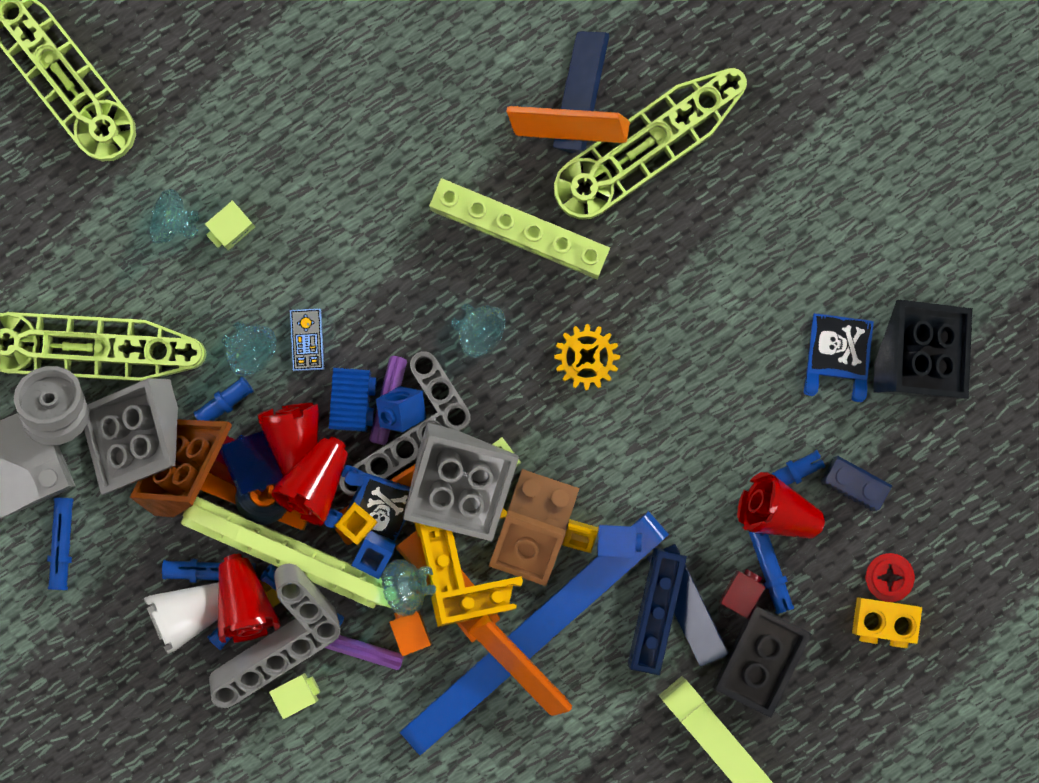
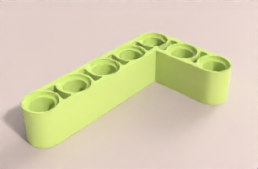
M683 676L678 678L659 695L662 701L732 783H773Z

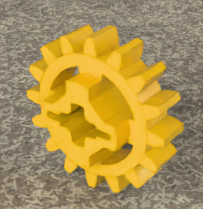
M589 324L585 325L582 332L575 326L573 327L574 335L570 336L564 333L563 337L566 343H557L556 345L562 351L561 354L554 355V359L562 363L556 370L557 372L565 371L566 374L563 377V381L566 382L570 378L573 379V388L575 389L579 383H584L585 391L589 390L590 383H594L599 389L601 388L600 380L603 378L605 381L610 382L611 377L608 372H617L618 370L612 364L613 361L620 360V355L613 354V350L618 347V344H609L608 341L611 334L608 333L604 337L600 335V326L596 328L595 332L590 331ZM588 337L596 339L593 344H582L578 339ZM596 347L598 348L592 357L593 364L586 362L576 367L582 358L581 351L588 353L590 350L593 351ZM569 348L575 354V362L570 367L566 357ZM604 348L607 352L606 367L600 362V352ZM582 370L592 371L596 376L585 378L578 376V374Z

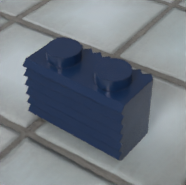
M839 456L833 457L821 479L822 485L826 484L827 488L832 487L833 491L837 490L838 494L842 493L843 497L848 496V499H853L854 502L864 505V508H869L870 511L880 510L892 488L891 484Z

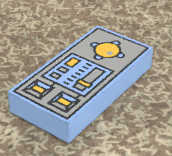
M321 309L290 310L293 371L324 370Z

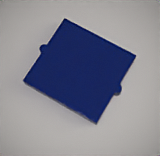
M263 431L246 437L240 435L235 441L222 445L220 453L240 496L256 490L262 492L267 486L278 483L283 478Z

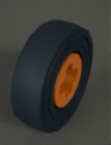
M264 470L254 471L244 476L238 484L235 494L236 506L241 515L257 524H270L281 519L287 510L271 497L273 487L282 477L274 472ZM262 492L264 494L267 493V498L263 501L258 500V495H261Z

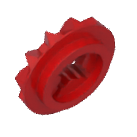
M886 553L877 556L868 565L865 579L868 590L877 599L885 602H896L905 598L911 592L915 575L908 560L898 554ZM889 564L892 574L902 576V579L892 581L890 591L887 581L877 579V576L887 574Z

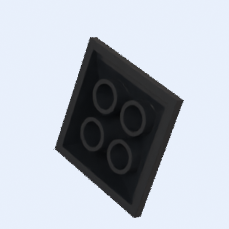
M896 300L875 360L873 393L969 399L973 308Z

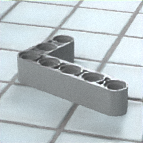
M424 351L416 353L410 361V368L437 413L358 462L353 467L365 473L387 479L417 460L423 431L427 423L455 429L460 432L468 427L471 421L470 412L431 353ZM422 358H428L433 363L432 370L427 374H420L416 370V364ZM439 383H443L449 388V394L443 400H437L432 395L433 387ZM454 409L463 410L466 415L465 421L459 426L452 425L448 420L449 413ZM404 441L412 443L414 447L412 456L407 459L401 458L397 453L399 444ZM377 458H384L388 463V469L382 475H376L372 471V463ZM341 476L339 481L341 490L349 496H354L355 492L347 488L344 481L345 477Z
M284 564L279 566L274 573L277 597L295 619L218 667L210 674L211 701L215 706L229 708L338 639L340 625L335 607L298 566Z

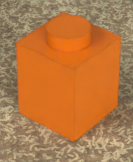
M411 607L394 613L395 619L389 623L402 656L432 645L419 610L412 612Z

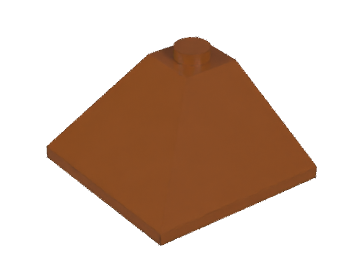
M177 419L175 466L138 481L130 498L154 516L174 518L193 506L232 424L227 421Z

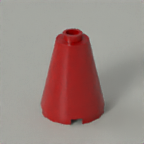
M311 402L282 406L283 409L277 410L276 414H274L273 409H269L257 415L258 422L283 477L318 443L319 409L317 403L314 405Z
M330 437L329 439L322 438L273 487L271 497L288 512L291 513L295 510L302 514L300 519L314 525H323L328 518L341 478V472L348 457V452L345 450L346 445L335 437Z
M760 472L749 481L754 483L749 491L743 490L738 504L737 518L739 522L744 524V527H742L744 530L754 533L812 539L822 532L825 525L823 512L775 475L768 472Z
M241 554L226 556L224 562L219 565V640L226 643L225 637H233L234 643L244 642L268 635L267 629L274 626L275 631L278 630L280 627L279 619L249 558L242 557Z

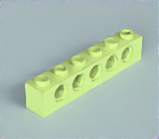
M442 178L429 205L430 210L434 213L597 280L610 250V247Z

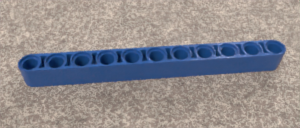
M649 511L631 526L637 527L636 533H642L641 552H635V558L597 556L507 636L529 659L669 535ZM490 653L486 654L399 733L420 756L510 677L511 674Z

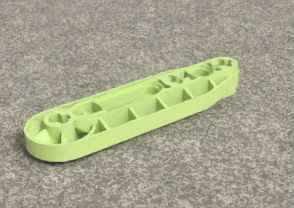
M1 0L0 29L6 27L17 42L7 50L0 38V47L74 142L88 156L102 162L115 161L125 156L132 148L136 137L135 122L129 111L47 7L37 0ZM35 3L44 9L50 18L39 24L28 11V8ZM19 8L18 16L13 20H8L7 14L9 10ZM54 24L57 25L68 39V42L58 48L46 34ZM26 26L36 39L31 42L22 28ZM73 47L87 64L78 71H75L64 57ZM22 50L25 51L35 64L27 74L13 58L14 55ZM58 60L62 61L84 89L82 93L79 94L75 90L74 83L62 71L57 63ZM49 67L65 85V88L74 94L75 98L70 101L48 73L47 69ZM91 70L105 86V89L95 95L83 81V78ZM41 73L54 88L46 97L42 95L31 81V79ZM111 94L116 102L104 99ZM59 96L72 111L65 120H62L49 104ZM90 100L93 101L92 103L84 106V108L80 112L78 111L85 103L89 102ZM112 106L117 108L114 119L108 116ZM89 111L94 113V118L88 113ZM72 123H74V134L68 128ZM130 124V130L121 131L120 125ZM103 125L108 127L109 134L107 136H104L100 129ZM114 144H117L121 150L119 151Z
M728 68L676 85L628 119L631 124L641 117L646 127L627 139L626 143L620 144L602 157L596 148L604 142L597 141L567 162L558 172L554 182V197L559 208L568 216L576 219H592L599 216L710 138L743 95L747 86V79L744 73L736 68ZM727 79L730 82L736 80L737 85L735 89L729 87L721 96L719 91L724 88ZM710 80L708 83H706V84L703 85L702 87H700V86L698 85L699 83H702V82H705V81ZM690 86L695 91L677 105L669 97L677 90ZM703 95H708L713 98L715 105L712 108H704L700 105L699 98ZM665 100L670 109L651 122L645 113ZM732 102V104L721 117L719 111ZM693 108L694 113L688 117L687 125L684 122L679 124L676 122L678 113L681 116H685ZM713 116L717 121L716 125L708 134L699 138L694 129ZM647 134L651 135L632 151L627 152L626 157L619 162L615 159L616 156ZM686 134H689L695 143L675 156L669 146ZM655 142L658 146L625 170L622 169L621 165L626 161H632L637 155L653 146ZM664 151L671 160L650 174L645 163ZM592 152L597 161L583 157ZM607 163H609L617 173V175L613 178L609 170L604 166ZM580 164H583V173H581ZM640 168L646 178L625 191L620 181ZM604 172L606 176L597 182L595 178ZM584 182V186L586 183L591 185L588 195H584V192L580 195L577 192L579 189L578 183ZM615 185L622 195L611 202ZM597 192L609 197L608 202L597 198ZM584 204L588 206V214L584 212Z
M17 312L0 313V321L4 327L0 329V372L7 374L27 375L31 371H23L24 369L31 366L33 362L34 370L41 368L42 359L64 361V369L70 372L72 361L95 362L94 375L74 374L77 378L143 381L147 378L156 379L198 368L206 358V349L198 340L147 320ZM25 317L37 318L36 328ZM44 318L68 320L66 331L44 330ZM23 320L25 324L20 333L14 331L13 329L19 321ZM74 320L98 321L97 333L74 332ZM104 322L128 323L127 335L104 334ZM134 324H148L158 328V336H135ZM164 331L177 335L181 338L164 337ZM39 337H43V347L41 353H38L40 349ZM53 337L95 340V343L63 342L62 344L53 343ZM9 338L13 339L14 345H9L8 348L3 346V341H7ZM25 342H33L34 346H25ZM129 343H131L136 348L144 349V354L132 352L128 357V354L123 353V349L129 347ZM165 344L167 348L166 356L156 360L153 356L155 346ZM190 346L193 350L197 351V355L191 356L190 361L183 355H175V349L189 351ZM53 348H62L63 351L94 352V356L52 354ZM102 363L125 364V377L101 375ZM132 365L155 366L156 374L141 378L131 377ZM162 366L179 367L177 369L162 372Z
M198 496L193 506L186 509L182 515L181 524L274 566L294 564L313 583L374 609L376 605L393 608L399 596L397 592L385 584L387 580L382 577L377 579L351 566L352 564L262 524L250 521L237 513Z

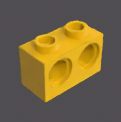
M857 597L852 634L860 635L859 641L878 644V638L890 640L889 646L908 648L909 643H918L922 607ZM873 612L878 617V625L874 629L868 630L864 625V619L867 614ZM900 617H905L909 624L908 630L903 634H898L894 627L896 620Z

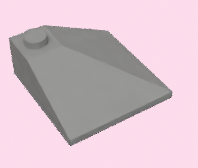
M147 378L87 405L89 418L84 431L101 495H106L175 466L178 406L170 379Z
M18 413L0 420V519L76 487L59 445H44L35 442L26 434Z
M427 423L415 464L403 520L493 541L519 456L458 430Z

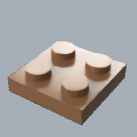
M522 469L508 510L566 530L580 488Z
M508 510L489 567L518 577L522 576L523 579L546 586L566 530Z

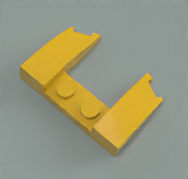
M504 508L502 509L500 519L506 518L507 511ZM415 523L417 536L421 538L433 592L431 600L437 627L516 609L517 605L510 604L509 602L513 586H522V576L465 588L453 532Z

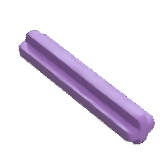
M391 356L389 358L380 397L401 386L407 364L406 359L398 356ZM376 410L369 439L372 443L386 445L390 429L380 427L378 411Z
M339 635L338 639L325 647L326 649L395 670L401 668L404 658L401 653Z

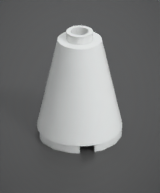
M219 583L154 594L144 598L147 605L152 604L147 610L159 638L163 639L166 645L164 649L167 654L176 651L218 620Z

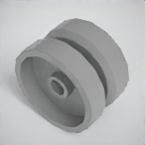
M44 366L28 373L17 385L13 401L26 434L35 442L44 445H61L72 441L82 433L88 423L89 409L78 378L69 370L58 366Z

